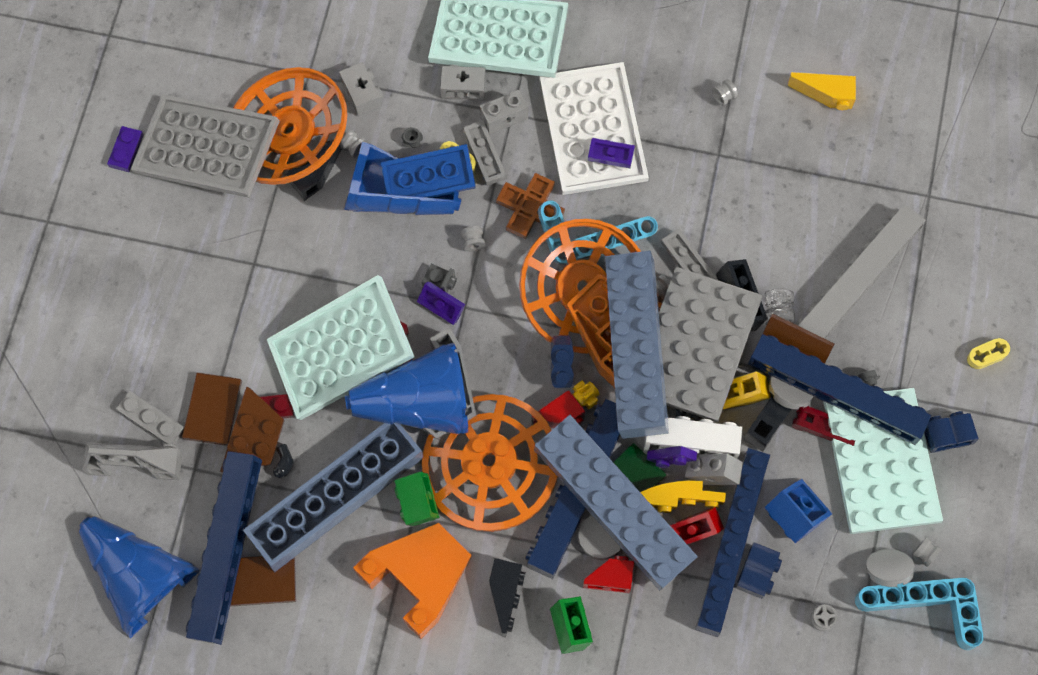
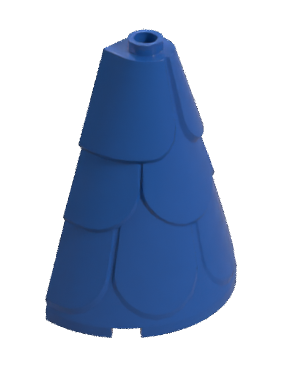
M362 142L344 210L395 214L414 213L415 215L453 214L454 210L459 211L462 200L458 198L459 192L433 198L387 195L381 162L399 158L372 144Z
M455 344L442 345L414 360H409L387 373L382 372L349 390V395L345 396L346 409H351L352 416L387 424L398 423L420 429L428 428L454 434L468 433L464 385L458 353L454 351L456 349Z
M87 517L80 523L79 534L92 567L99 575L106 596L111 601L122 630L130 639L148 622L144 616L176 585L180 584L184 588L200 572L194 564L164 551L161 547L136 537L133 532L99 517Z

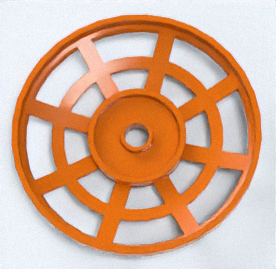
M286 68L261 78L242 94L233 107L234 109L245 110L248 104L257 96L264 104L257 113L265 114L269 110L272 116L277 117L280 121L266 155L274 151L281 156L278 164L264 160L262 166L275 171L271 179L257 177L256 182L261 184H286L308 176L320 168L337 149L343 138L347 123V105L339 87L327 75L310 68ZM295 78V89L292 91L281 93L272 99L264 92L266 88L273 84ZM304 78L320 81L327 85L330 90L323 98L313 92L303 90ZM336 95L342 108L341 123L332 125V117L327 105ZM293 98V105L281 109L276 107V104ZM302 98L310 99L316 102L317 105L308 112L301 107ZM323 110L326 125L315 127L314 118ZM289 127H294L292 132L285 134ZM337 133L328 150L317 159L316 155L324 147L329 135ZM323 135L319 144L311 151L307 145L311 142L313 136ZM301 151L305 156L297 162L287 164L289 156ZM308 161L311 164L305 170L281 178L284 170L299 167Z
M574 219L550 228L530 247L520 271V298L529 322L549 343H551L553 337L540 327L531 312L543 308L549 319L561 327L558 336H568L569 332L580 334L577 327L572 326L573 318L567 308V303L580 292L578 290V283L580 281L588 284L597 274L607 278L606 272L597 262L601 254L605 256L615 255L605 247L610 235L621 241L630 253L641 252L634 241L617 227L600 220ZM585 226L603 231L596 243L587 240L570 241L567 229ZM558 232L562 245L552 251L544 263L533 258L539 246L551 235ZM585 247L591 248L593 251L589 260H576L573 248ZM564 252L568 265L560 272L549 267L551 262ZM528 266L539 271L537 281L539 299L531 303L527 302L525 290ZM545 275L556 280V293L546 297L544 294ZM560 301L567 309L563 321L553 313L549 307L550 304ZM573 346L574 353L589 354L586 347Z
M496 394L472 397L474 403L487 400L497 401L494 413L478 414L468 421V433L465 434L469 441L463 450L450 449L458 434L450 433L443 448L431 447L434 437L429 434L423 450L422 472L429 475V456L441 457L442 473L447 485L437 493L433 486L432 490L436 506L452 521L477 531L494 532L507 530L531 519L542 509L555 489L558 477L549 466L538 464V455L534 451L535 442L532 436L542 430L545 431L546 435L552 430L548 422L537 410L517 398ZM506 402L523 408L534 416L538 422L526 429L516 419L503 414ZM492 420L489 432L477 435L471 427V424L475 422ZM501 421L512 425L520 433L508 440L499 434ZM525 440L530 450V462L517 459L515 447ZM489 454L494 455L495 463L492 466H485L483 464L484 457ZM448 458L461 460L463 472L453 480L448 468ZM516 469L528 471L524 482L515 490L509 480L514 475ZM539 473L550 476L543 493L528 509L521 496L530 487L535 474ZM467 480H470L478 486L477 499L465 495L458 487ZM502 486L508 495L499 500L486 501L488 489ZM453 492L461 501L475 507L474 521L455 514L444 505L442 500ZM513 502L520 512V515L503 522L483 523L485 509L500 508Z

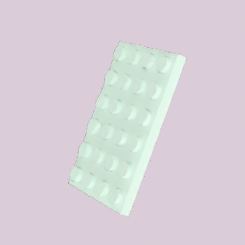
M441 0L428 56L429 63L454 64L461 67H483L486 70L555 78L568 13V3L548 0Z
M379 275L267 339L296 418L299 420L310 416L349 394V390L382 372L387 373L414 358L382 277Z
M914 388L884 391L891 396L903 398L907 404L918 406ZM824 402L825 412L828 413L829 417L828 422L831 433L848 440H855L854 446L836 439L831 441L850 534L941 523L943 517L925 435L923 434L921 440L916 445H913Z

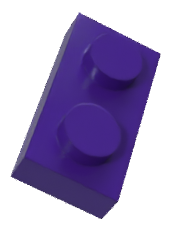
M121 126L107 163L109 168L130 172L144 136L142 131Z
M592 138L588 161L631 169L635 145Z
M429 281L424 284L417 300L419 304L452 325L458 322L466 305Z
M683 446L647 451V460L656 463V466L660 468H668L671 464L683 466L687 462L696 461L697 459L696 451Z

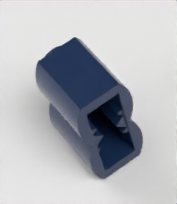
M553 336L550 344L552 385L554 388H571L574 380L572 339L570 336Z
M958 411L950 414L949 418H941V416L931 417L924 431L930 452H941L975 444L979 438L971 413L964 414L963 411Z
M753 542L736 588L761 599L765 594L770 595L774 582L771 581L773 572L778 573L782 560L779 559L780 552Z

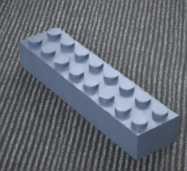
M649 250L605 256L618 432L622 439L669 434L655 264L652 253Z
M571 415L535 444L534 451L659 591L698 557Z
M384 423L243 531L272 570L276 572L421 461L423 458L422 450L401 424Z

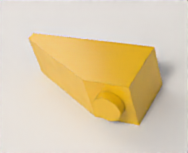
M791 72L789 87L830 108H837L842 111L852 109L856 100V76Z
M756 371L733 379L723 410L750 405L771 398L766 376Z

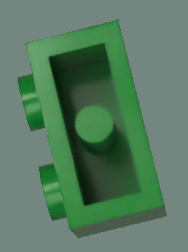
M418 472L394 480L396 484L394 488L395 495L400 500L402 508L400 515L406 525L417 526L440 518L428 473Z
M581 596L559 599L550 608L561 654L583 651L593 643Z

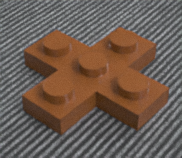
M535 173L526 191L505 182L496 199V203L514 211L506 226V231L521 238H527L535 221L541 223L538 209L541 204L547 201L555 181ZM546 205L544 207V214L547 217H552L554 215V208ZM560 207L563 215L565 212V208Z

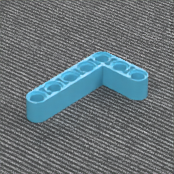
M546 201L540 205L538 216L544 233L553 226L564 222L561 209L555 201ZM546 205L554 208V215L552 217H547L544 214V207ZM647 216L615 227L620 230L623 227L627 228L630 231V238L633 241H637L655 234L658 224L653 217ZM643 221H647L651 225L648 233L641 229ZM602 231L571 241L587 240L597 243ZM610 235L609 244L605 247L612 249L624 244L613 235ZM550 236L546 239L550 253L562 245L560 237L556 239ZM578 247L573 248L576 260L590 256L593 249L589 248L586 253H582ZM558 256L554 259L559 264L568 263L567 259L561 260Z
M967 578L909 582L905 585L901 583L897 584V587L867 586L855 597L857 608L865 612L950 604L956 641L959 647L964 650H972L983 641V630L975 586ZM957 585L965 588L966 596L958 593ZM934 587L941 589L943 593L942 598L934 595ZM911 589L919 593V600L911 598L909 594ZM886 592L894 593L896 602H890L886 598ZM862 595H870L873 603L866 604L862 599ZM961 609H966L969 611V620L963 618V616L961 615ZM966 632L974 636V644L966 640Z

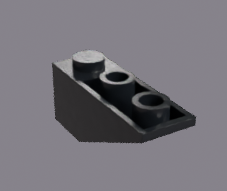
M333 139L325 143L324 147L316 155L317 159L324 155L334 141ZM340 143L331 157L320 168L297 181L289 182L304 201L323 188L342 150ZM308 161L299 167L290 169L286 175H294L305 170L311 164Z
M774 395L753 422L744 438L745 441L764 452L792 410L777 403L773 399Z
M494 558L489 585L502 637L506 638L507 631L512 632L515 618H512L511 614L513 608H518L520 595L517 594L518 585L523 586L526 572L522 571V564Z

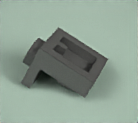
M431 263L421 283L424 286L429 281L448 293L449 289L453 290L457 282L455 270L450 268L448 271Z

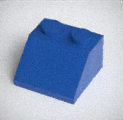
M803 479L782 490L764 507L771 519L780 525L785 535L792 539L794 543L803 539L832 515L831 511Z

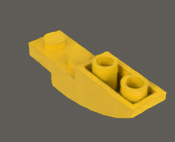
M676 481L654 486L640 492L654 508H658V512L671 513L672 509L676 510L678 501H682V505L695 506L696 502L705 503V507L719 508V505L725 503L726 495L724 492L703 491V481Z

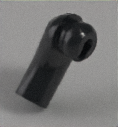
M282 444L276 448L280 460L273 469V475L279 479L287 476L294 465V460L287 444Z

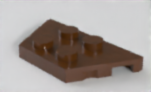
M249 387L245 389L224 459L227 457L228 452H236L260 458L262 460L261 466L271 465L285 420ZM222 463V466H221V469H220V472H222V473H223V463Z

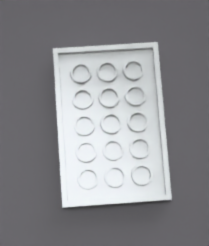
M624 62L558 72L555 78L539 76L562 195L648 181L647 167ZM597 138L635 145L631 169L588 161L591 139Z

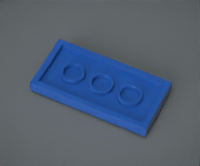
M467 144L381 162L387 195L433 198L476 188Z

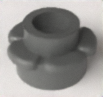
M407 128L401 137L403 145L408 148L418 147L423 140L422 133L416 128Z
M870 370L859 374L858 377L864 383L872 386L878 384L877 380L880 378V375L877 376L876 370Z

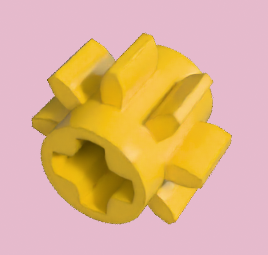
M581 380L574 385V393L572 395L581 407L586 406L589 410L597 404L598 399L596 397L600 394L592 382L589 381L585 384Z

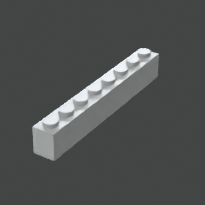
M906 204L900 210L896 208L888 217L890 219L887 225L882 224L877 229L875 239L873 241L871 239L867 240L861 248L863 252L860 256L856 254L848 263L850 267L846 272L843 270L839 272L834 279L836 283L832 288L827 286L821 293L820 297L822 299L818 304L814 301L807 309L808 315L804 320L800 317L795 324L826 339L920 231L926 220Z

